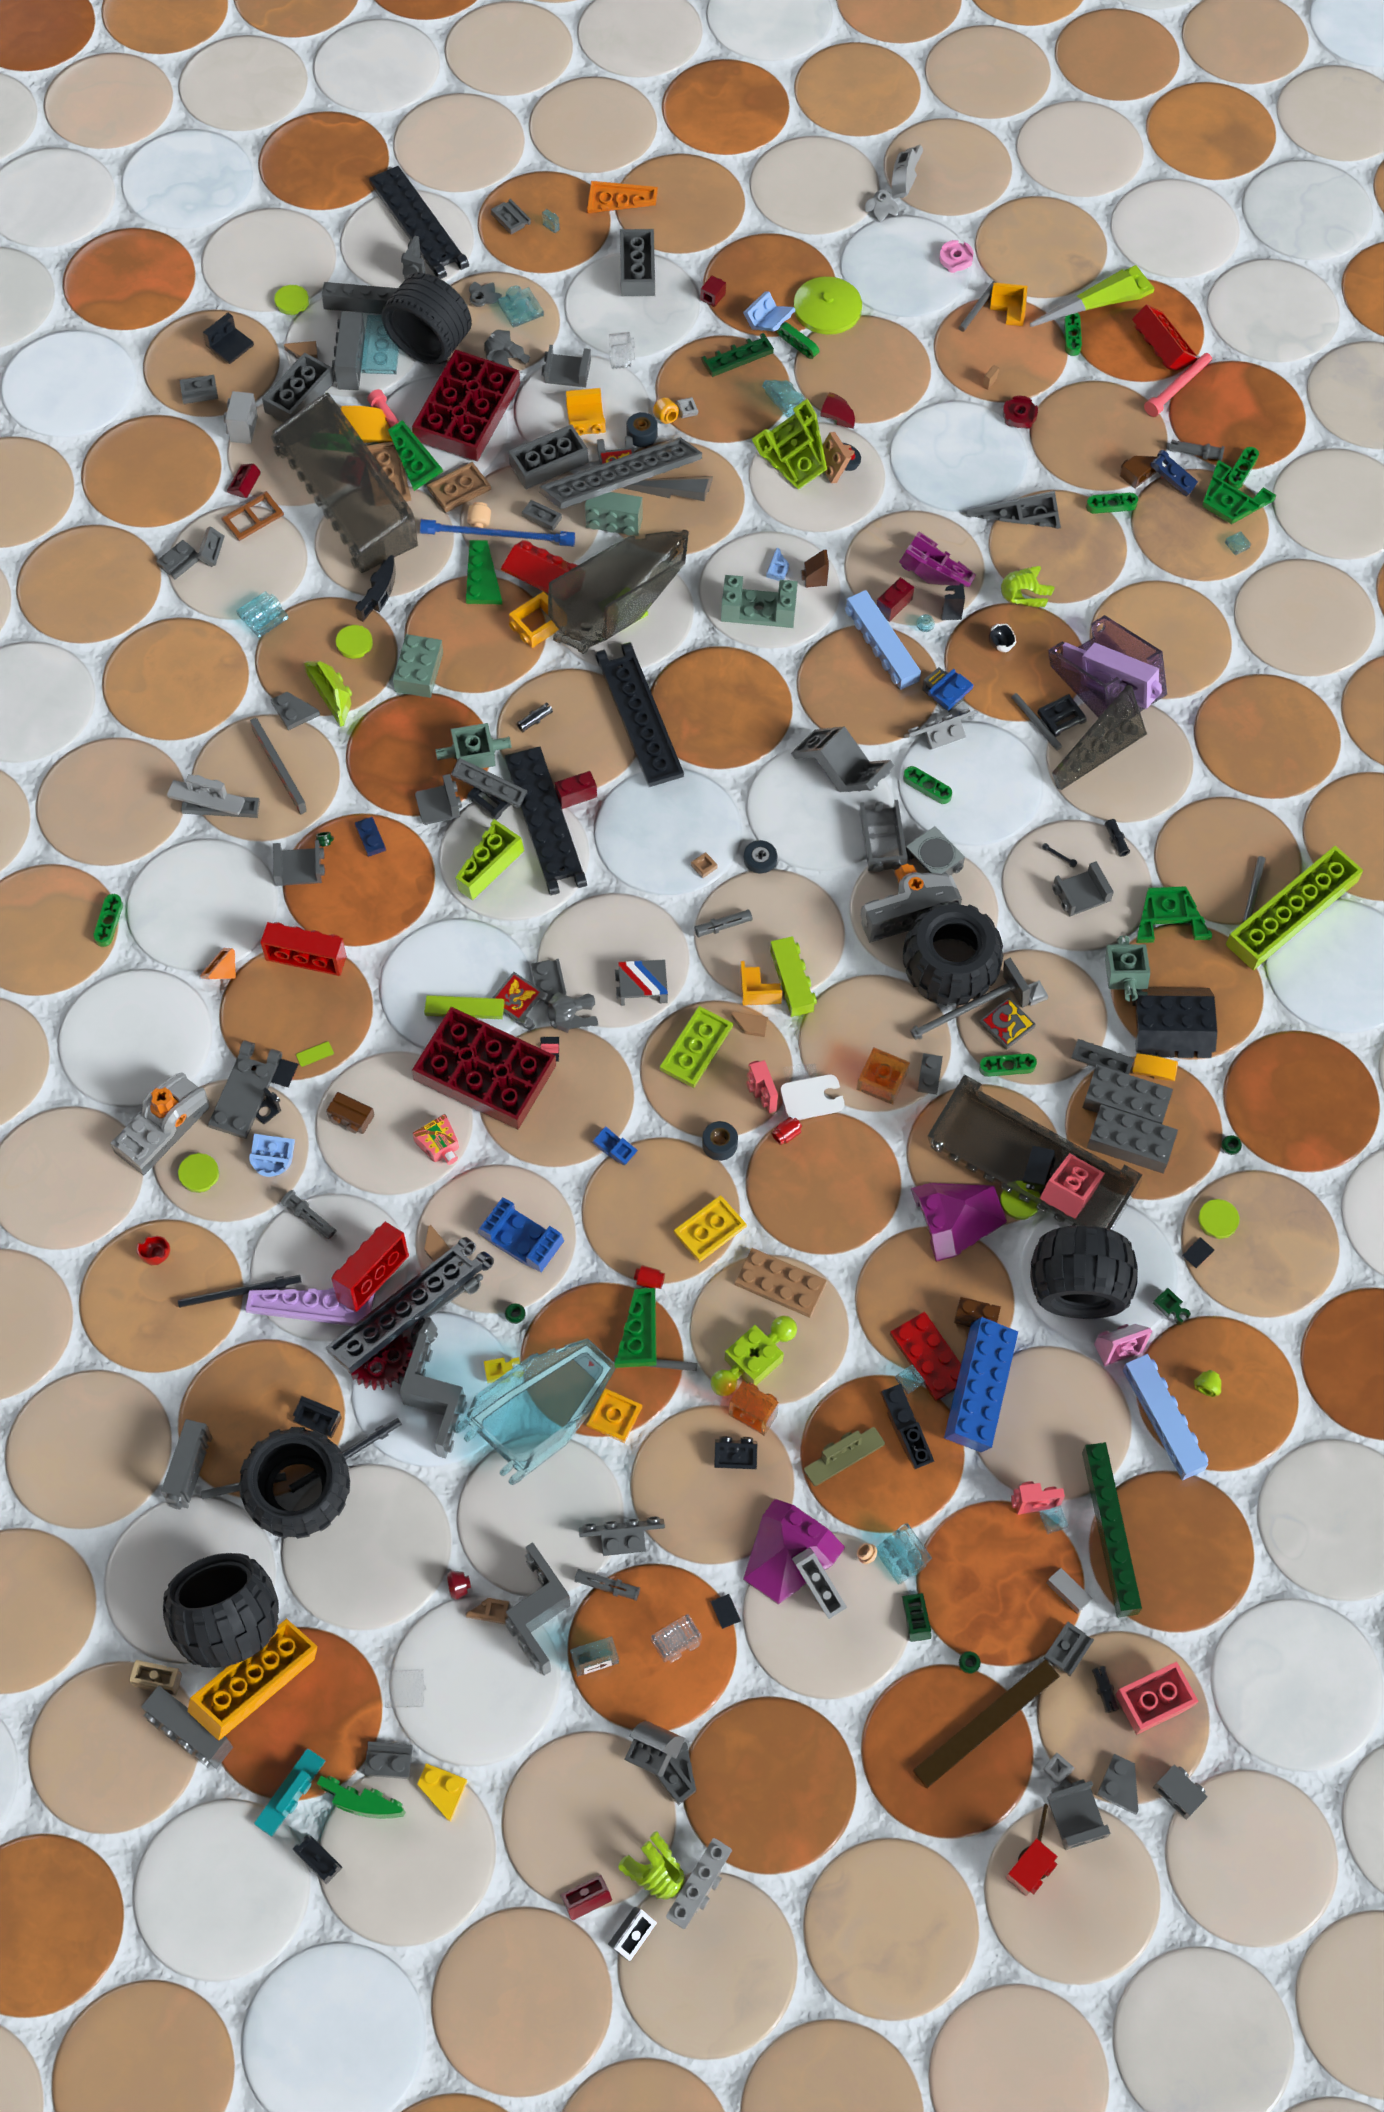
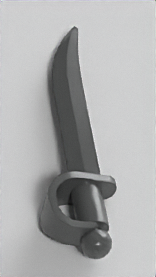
M478 1273L476 1276H473L462 1287L423 1317L432 1316L465 1290L470 1295L477 1292L481 1286L480 1281L483 1280V1275Z

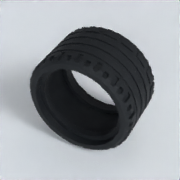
M425 273L409 275L386 302L381 312L384 329L394 344L411 358L426 364L444 363L468 334L472 326L469 308L460 294L442 279Z

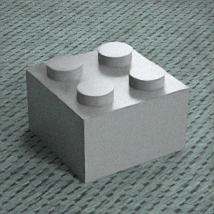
M232 391L231 398H228L227 401L228 411L224 413V423L227 424L226 433L229 434L230 442L251 444L258 419L254 394Z

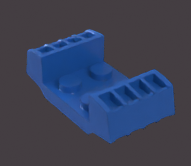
M504 1197L501 1198L478 1230V1234L490 1241L494 1246L542 1273L564 1243V1238L559 1231L551 1226L547 1229L516 1211L514 1203Z

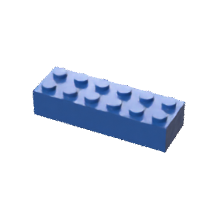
M983 1317L971 1323L944 1439L978 1452L992 1448L1019 1331Z

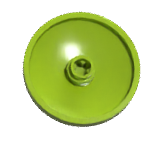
M818 277L807 281L798 289L794 298V313L797 320L810 331L826 335L838 334L849 330L858 322L862 312V299L858 290L849 282L836 277Z

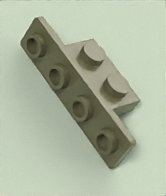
M875 1427L862 1434L859 1431L854 1433L848 1432L836 1444L832 1442L823 1448L824 1451H822L821 1458L805 1467L804 1472L813 1486L816 1487L883 1447L885 1442Z

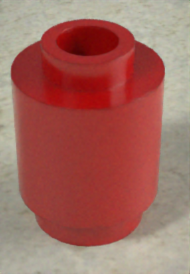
M788 1117L777 1125L771 1134L779 1145L787 1144L801 1133L800 1128H802V1125L797 1118Z
M644 1265L640 1269H636L634 1280L637 1281V1285L646 1288L662 1289L665 1273H662L659 1269Z

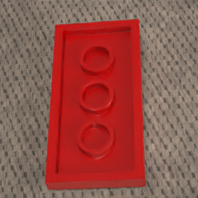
M925 1311L890 1331L891 1337L935 1401L956 1389L961 1363Z

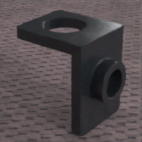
M265 1087L263 1090L266 1099L262 1101L256 1114V1118L262 1124H266L281 1112L279 1097ZM263 1107H268L271 1110V1113L266 1117L259 1114L260 1109Z

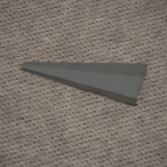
M713 476L644 479L638 483L625 486L624 489L670 498L672 494L705 502Z
M1055 490L967 510L968 517L1061 528Z

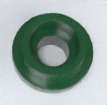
M331 832L316 834L315 841L319 840L321 847L329 846L334 840V836H331Z
M1230 1135L1223 1139L1221 1147L1225 1153L1235 1155L1240 1152L1242 1143L1237 1136ZM1228 1144H1233L1235 1148L1229 1147Z
M517 1303L510 1304L505 1310V1317L512 1324L522 1322L526 1316L524 1307ZM518 1312L519 1315L517 1317H513L512 1313Z
M967 1651L960 1656L958 1663L963 1672L973 1674L980 1668L981 1661L976 1653ZM971 1660L973 1662V1666H967L965 1661Z

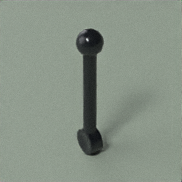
M1048 843L1042 845L1043 850H1048L1067 861L1070 867H1076L1077 861L1075 859L1067 858L1049 847Z

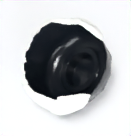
M996 624L991 628L989 634L991 646L1001 652H1008L1015 645L1014 631H1012L1008 624Z

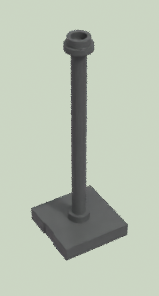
M1010 957L1004 960L1003 978L1006 984L919 1028L915 1025L910 1032L915 1040L922 1039V1034L1008 991L1014 993L1023 1008L1029 1005L1030 988Z

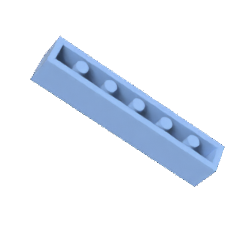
M865 590L847 598L845 607L847 615L852 617L855 627L862 632L865 642L870 644L874 655L879 657L883 669L891 675L892 682L895 685L897 684L900 690L919 682L921 670L869 593Z
M1146 1354L1126 1363L1123 1372L1182 1480H1185L1205 1471L1208 1466V1458L1205 1452L1201 1451L1197 1445L1196 1435L1190 1432L1185 1415L1179 1412L1175 1397L1171 1396L1168 1392L1167 1382L1163 1377H1160L1156 1362Z

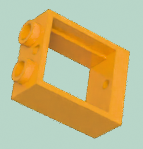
M544 591L509 613L510 628L514 632L516 631L520 635L521 640L525 644L528 643L531 648L567 625L566 614ZM538 608H541L552 620L531 632L521 620Z

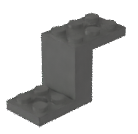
M845 726L815 729L791 752L795 759L815 758L839 792L871 791L878 786V782L890 774V770L894 767L891 760L869 761Z
M419 1333L400 1388V1394L404 1405L444 1415L435 1441V1447L438 1457L446 1459L448 1452L451 1453L454 1447V1440H452L454 1433H458L460 1429L461 1413L464 1414L467 1408L466 1395H464L463 1387L425 1377L426 1369L424 1367L426 1362H430L433 1350H431L428 1335Z
M532 1542L526 1546V1563L532 1572L536 1570L539 1577L538 1581L542 1588L506 1611L507 1619L505 1622L513 1637L517 1635L518 1644L524 1654H530V1662L536 1672L541 1671L545 1676L551 1671L550 1660L531 1632L570 1607V1597Z

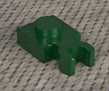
M1169 1288L1153 1301V1304L1167 1318L1172 1314L1175 1322L1179 1325L1183 1323V1319L1179 1315L1183 1314L1187 1318L1191 1315L1188 1309L1180 1307L1183 1301Z

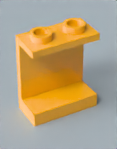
M601 388L566 391L569 425H573L578 435L605 433L606 426L602 409Z

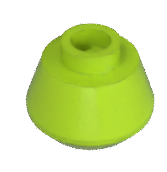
M1208 1370L1207 1372H1202L1194 1380L1195 1388L1200 1393L1210 1397L1220 1395L1221 1379L1215 1371Z

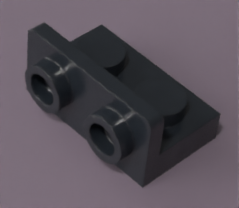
M720 1436V1439H715L714 1468L757 1469V1441H753L752 1437H741V1440H732L730 1436Z

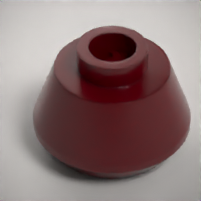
M454 1570L447 1574L451 1598L458 1600L468 1593L467 1589L471 1588L469 1575L465 1576L464 1572Z

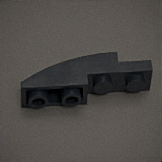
M392 554L387 560L385 559L382 562L378 571L372 574L370 578L372 588L367 591L366 596L355 607L357 619L364 622L373 609L380 612L391 595L396 576L395 559Z
M898 1384L881 1391L888 1410L889 1419L913 1468L917 1469L935 1462L919 1422H916L902 1385Z

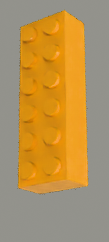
M287 1618L278 1625L275 1635L263 1649L242 1662L228 1666L190 1697L187 1712L218 1741L314 1661L318 1646Z

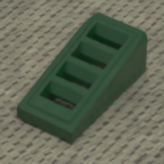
M918 1593L902 1596L910 1642L931 1639V1627L924 1594ZM919 1602H920V1604H921V1605L912 1606V1607H909V1606H908V1604L919 1603ZM922 1611L920 1614L910 1615V1613ZM924 1620V1622L912 1624L914 1621Z

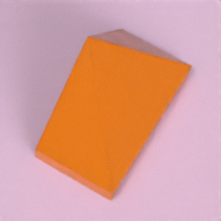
M223 948L202 972L200 977L202 979L236 978L235 950L233 948Z

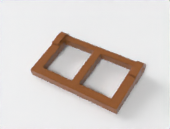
M266 491L229 514L222 516L221 519L240 541L284 515V512ZM265 499L276 513L260 521L250 507ZM245 511L254 521L255 525L240 533L230 519Z

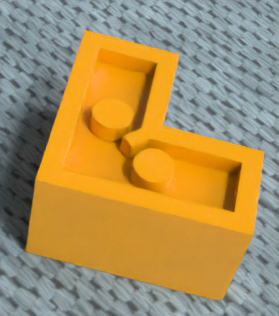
M993 283L990 310L1007 311L1006 325L1023 326L1028 286Z
M741 961L742 1006L781 1004V984H761L760 967H745V961Z

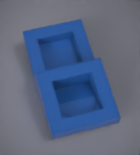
M606 1126L592 1141L605 1154L624 1166L638 1151L624 1138L620 1139Z

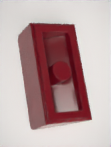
M254 463L241 464L227 489V493L248 498L261 471Z
M602 1875L560 1895L571 1920H575L612 1901L610 1891Z

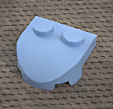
M254 1134L252 1152L249 1155L251 1165L257 1173L266 1177H273L284 1173L292 1163L295 1139Z

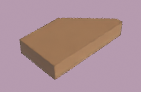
M316 341L284 344L285 350L293 353L298 359L304 352L316 359L318 358Z
M732 1011V1018L739 1024L745 1034L765 1037L768 1017Z
M429 1225L424 1249L431 1260L435 1262L449 1251L450 1248L432 1225Z
M487 1598L480 1605L468 1611L466 1618L506 1625V1611L509 1610L510 1602Z

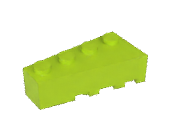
M495 819L490 823L491 827L483 834L479 845L475 846L470 859L466 860L455 877L458 890L472 901L524 852L522 838Z

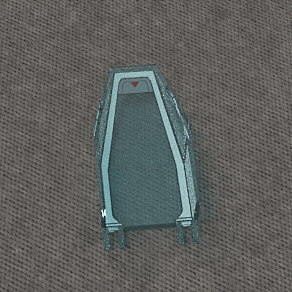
M588 1338L567 1344L564 1348L557 1350L555 1348L549 1349L548 1352L540 1355L538 1353L532 1354L474 1397L467 1415L458 1423L455 1431L460 1433L470 1425L473 1429L466 1433L464 1440L468 1442L478 1433L508 1462L500 1470L499 1474L501 1476L508 1474L513 1467L518 1471L508 1481L511 1485H514L567 1445L592 1411L616 1369L614 1362Z

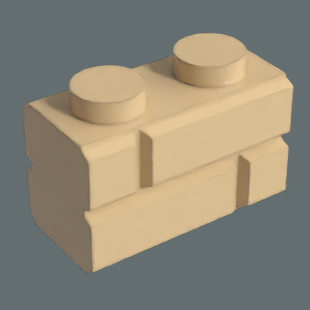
M136 1660L131 1673L130 1683L133 1687L152 1691L159 1685L169 1694L176 1695L182 1673L178 1668H167L163 1665Z

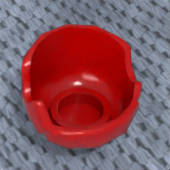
M158 1235L146 1237L142 1244H137V1254L144 1263L151 1266L159 1265L169 1256L170 1245L164 1237Z

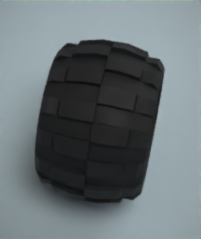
M949 902L948 905L944 906L938 904L920 915L911 925L904 942L903 964L913 987H918V991L926 999L932 998L937 1001V1004L945 1006L948 1003H955L956 1006L964 1005L970 999L974 1000L984 995L989 990V986L995 983L1004 957L1002 951L1003 943L992 919L987 914L980 913L977 907L970 904L968 906L960 905L959 902ZM941 939H957L969 944L976 952L965 961L952 962L939 956L934 949L933 942Z
M1066 1226L1053 1229L1039 1238L1031 1260L1030 1279L1037 1303L1045 1310L1069 1318H1106L1117 1315L1130 1306L1138 1283V1265L1131 1242L1122 1234L1097 1226Z
M291 1427L289 1430L283 1431L278 1429L269 1433L270 1436L263 1441H258L250 1449L251 1453L247 1459H244L240 1470L239 1492L245 1510L261 1529H265L274 1536L282 1538L296 1537L299 1539L310 1537V1534L319 1530L323 1531L331 1525V1522L337 1515L341 1514L346 1505L347 1495L350 1493L351 1480L349 1468L343 1453L326 1435L316 1430H307L305 1427ZM290 1465H307L313 1468L320 1476L322 1482L321 1495L307 1508L298 1511H288L282 1508L275 1500L273 1493L275 1479L284 1468Z
M221 1553L199 1559L182 1569L170 1581L168 1589L164 1592L163 1618L169 1638L180 1654L193 1665L217 1668L242 1662L263 1649L270 1642L269 1640L275 1635L278 1628L279 1602L272 1580L255 1559H250L245 1554Z

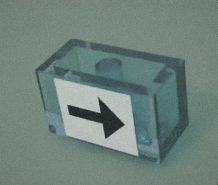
M612 1636L570 1650L577 1677L619 1663V1657Z

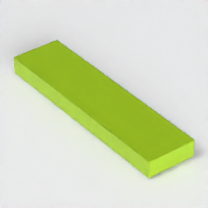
M427 995L424 1014L425 1016L445 1017L450 1007H453L475 1018L503 1019L505 1001L504 999Z

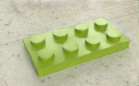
M699 1006L662 1062L660 1071L694 1088L733 1028V1023Z

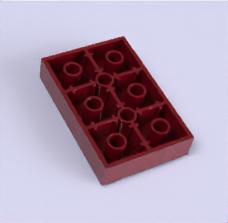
M455 349L413 423L412 432L423 444L478 462L520 386L519 370Z
M450 1007L413 1067L412 1073L415 1081L519 1130L554 1071L556 1056L458 1009Z

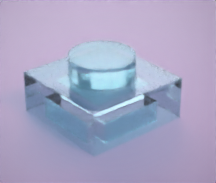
M548 209L543 211V225L554 233L559 231V217Z
M1241 531L1226 538L1225 544L1234 555L1249 549L1251 543Z
M910 1365L895 1376L896 1381L902 1385L907 1395L925 1382L913 1365Z
M1061 1505L1040 1512V1517L1047 1534L1068 1527Z

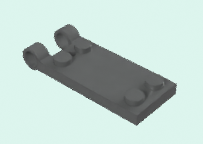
M246 1040L242 1042L238 1058L208 1123L209 1128L247 1139L256 1114L265 1097L263 1089L265 1087L269 1088L279 1062L282 1059L281 1051L271 1049L267 1057V1063L264 1064L250 1059L255 1049V1043Z

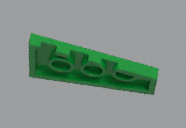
M403 420L388 429L414 491L443 472L442 467Z
M469 540L466 604L503 605L487 540Z
M634 1289L628 1319L624 1326V1334L614 1363L615 1368L657 1366L656 1289Z

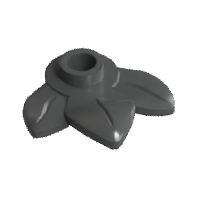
M473 282L469 287L471 294L470 302L476 307L497 303L502 298V294L495 293V284L493 282L483 286Z

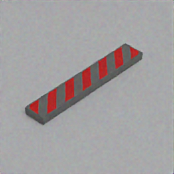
M251 719L250 723L255 736L300 815L307 811L305 801L258 719Z

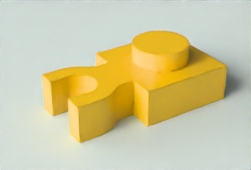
M519 1357L513 1358L509 1362H505L504 1358L484 1361L487 1383L508 1380L507 1374L522 1375L521 1368H513V1365L520 1364Z

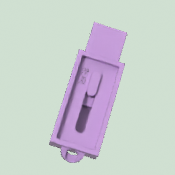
M1066 642L1063 644V665L1083 673V683L1145 709L1162 693V686L1159 683V668L1095 642L1087 651Z

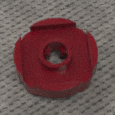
M1014 396L1012 400H1007L1003 407V417L1005 424L1008 426L1028 429L1032 427L1038 416V406H1035L1032 403V399L1026 396Z

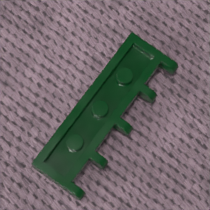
M761 333L758 340L752 342L750 338L746 339L745 345L736 347L733 344L730 346V351L721 354L718 350L715 352V357L707 359L706 356H703L701 360L710 375L714 377L773 354L774 348L765 334Z

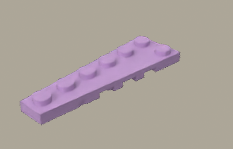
M329 1288V1290L309 1289L296 1291V1289H285L282 1291L252 1290L249 1291L245 1310L246 1313L353 1326L372 1311L375 1293L357 1312H354L337 1301L334 1288Z

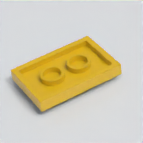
M720 1195L674 1230V1234L700 1263L745 1229L747 1224Z

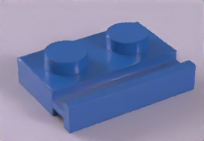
M952 669L928 692V695L934 697V700L946 710H950L973 689L974 685L964 676L956 673L955 669Z

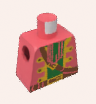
M446 1114L413 1132L414 1142L434 1162L444 1158L446 1163L451 1165L457 1161L458 1157L454 1151L459 1148L458 1140Z

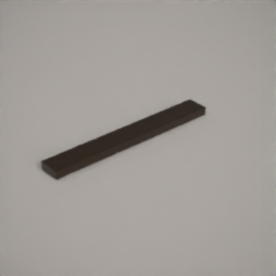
M1045 1659L913 1769L915 1775L928 1789L1054 1683L1060 1675Z

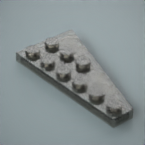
M1127 685L1054 769L1052 775L1057 789L1063 790L1147 735L1132 686Z

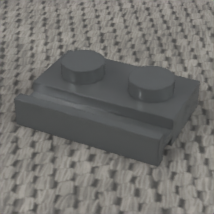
M512 199L491 209V215L510 234L521 230L526 224H531V219Z
M214 375L180 380L183 404L218 399Z
M181 540L156 562L162 570L176 580L200 559L197 558L199 553L187 542Z
M559 958L554 961L547 960L531 963L536 987L552 997L558 992L566 995Z
M1067 1622L1043 1659H1046L1059 1670L1071 1676L1094 1639L1088 1637L1086 1633L1070 1622Z
M368 1741L364 1775L409 1779L413 1745Z

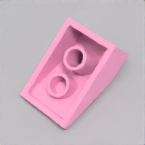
M1124 1324L1118 1327L1116 1331L1100 1333L1094 1345L1104 1366L1142 1353L1152 1330L1149 1327L1138 1324L1130 1326Z

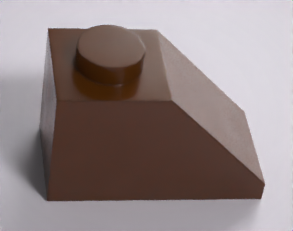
M1134 456L1130 460H1125L1121 465L1120 477L1136 489L1157 472L1151 467L1152 461L1157 459V457Z
M822 550L804 562V570H801V580L805 581L806 588L827 586L829 571L827 550Z

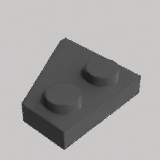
M289 692L271 699L273 707L287 730H291L320 716L318 709Z
M686 1742L683 1743L677 1758L671 1757L663 1777L656 1775L678 1806L696 1792Z
M1114 1754L1096 1796L1136 1815L1139 1809L1135 1763Z

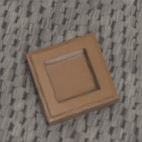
M996 365L992 366L984 376L983 388L987 390L990 389L998 378L999 367Z
M706 852L691 862V866L702 878L718 868L716 862Z

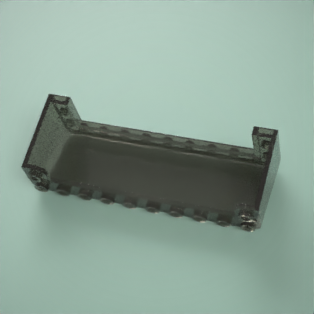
M329 393L321 395L273 430L271 438L275 444L273 448L278 457L281 456V458L287 457L291 469L297 471L300 482L306 484L307 492L314 496L316 505L318 507L321 506L327 520L330 519L334 531L339 532L343 544L348 545L349 552L352 555L351 563L354 568L359 569L361 574L382 564L391 554L396 557L418 546L415 518L411 508Z
M965 1074L927 1136L930 1147L936 1152L941 1153L943 1151L949 1154L948 1158L956 1163L959 1161L966 1164L965 1168L971 1172L976 1173L978 1171L982 1173L985 1180L991 1183L996 1181L1001 1184L1000 1188L1006 1192L1011 1193L1014 1191L1018 1193L1020 1200L1026 1203L1032 1201L1037 1204L1035 1208L1043 1213L1048 1211L1054 1215L1053 1218L1063 1224L1066 1221L1072 1226H1097L1113 1230L1142 1181V1174L1125 1164L1120 1170L985 1094L982 1084ZM1033 1146L1055 1150L1056 1160L1051 1177L1069 1153L1105 1173L1094 1194L1076 1219L1065 1215L1059 1209L1048 1205L1045 1201L1023 1190L1015 1182L1023 1181Z

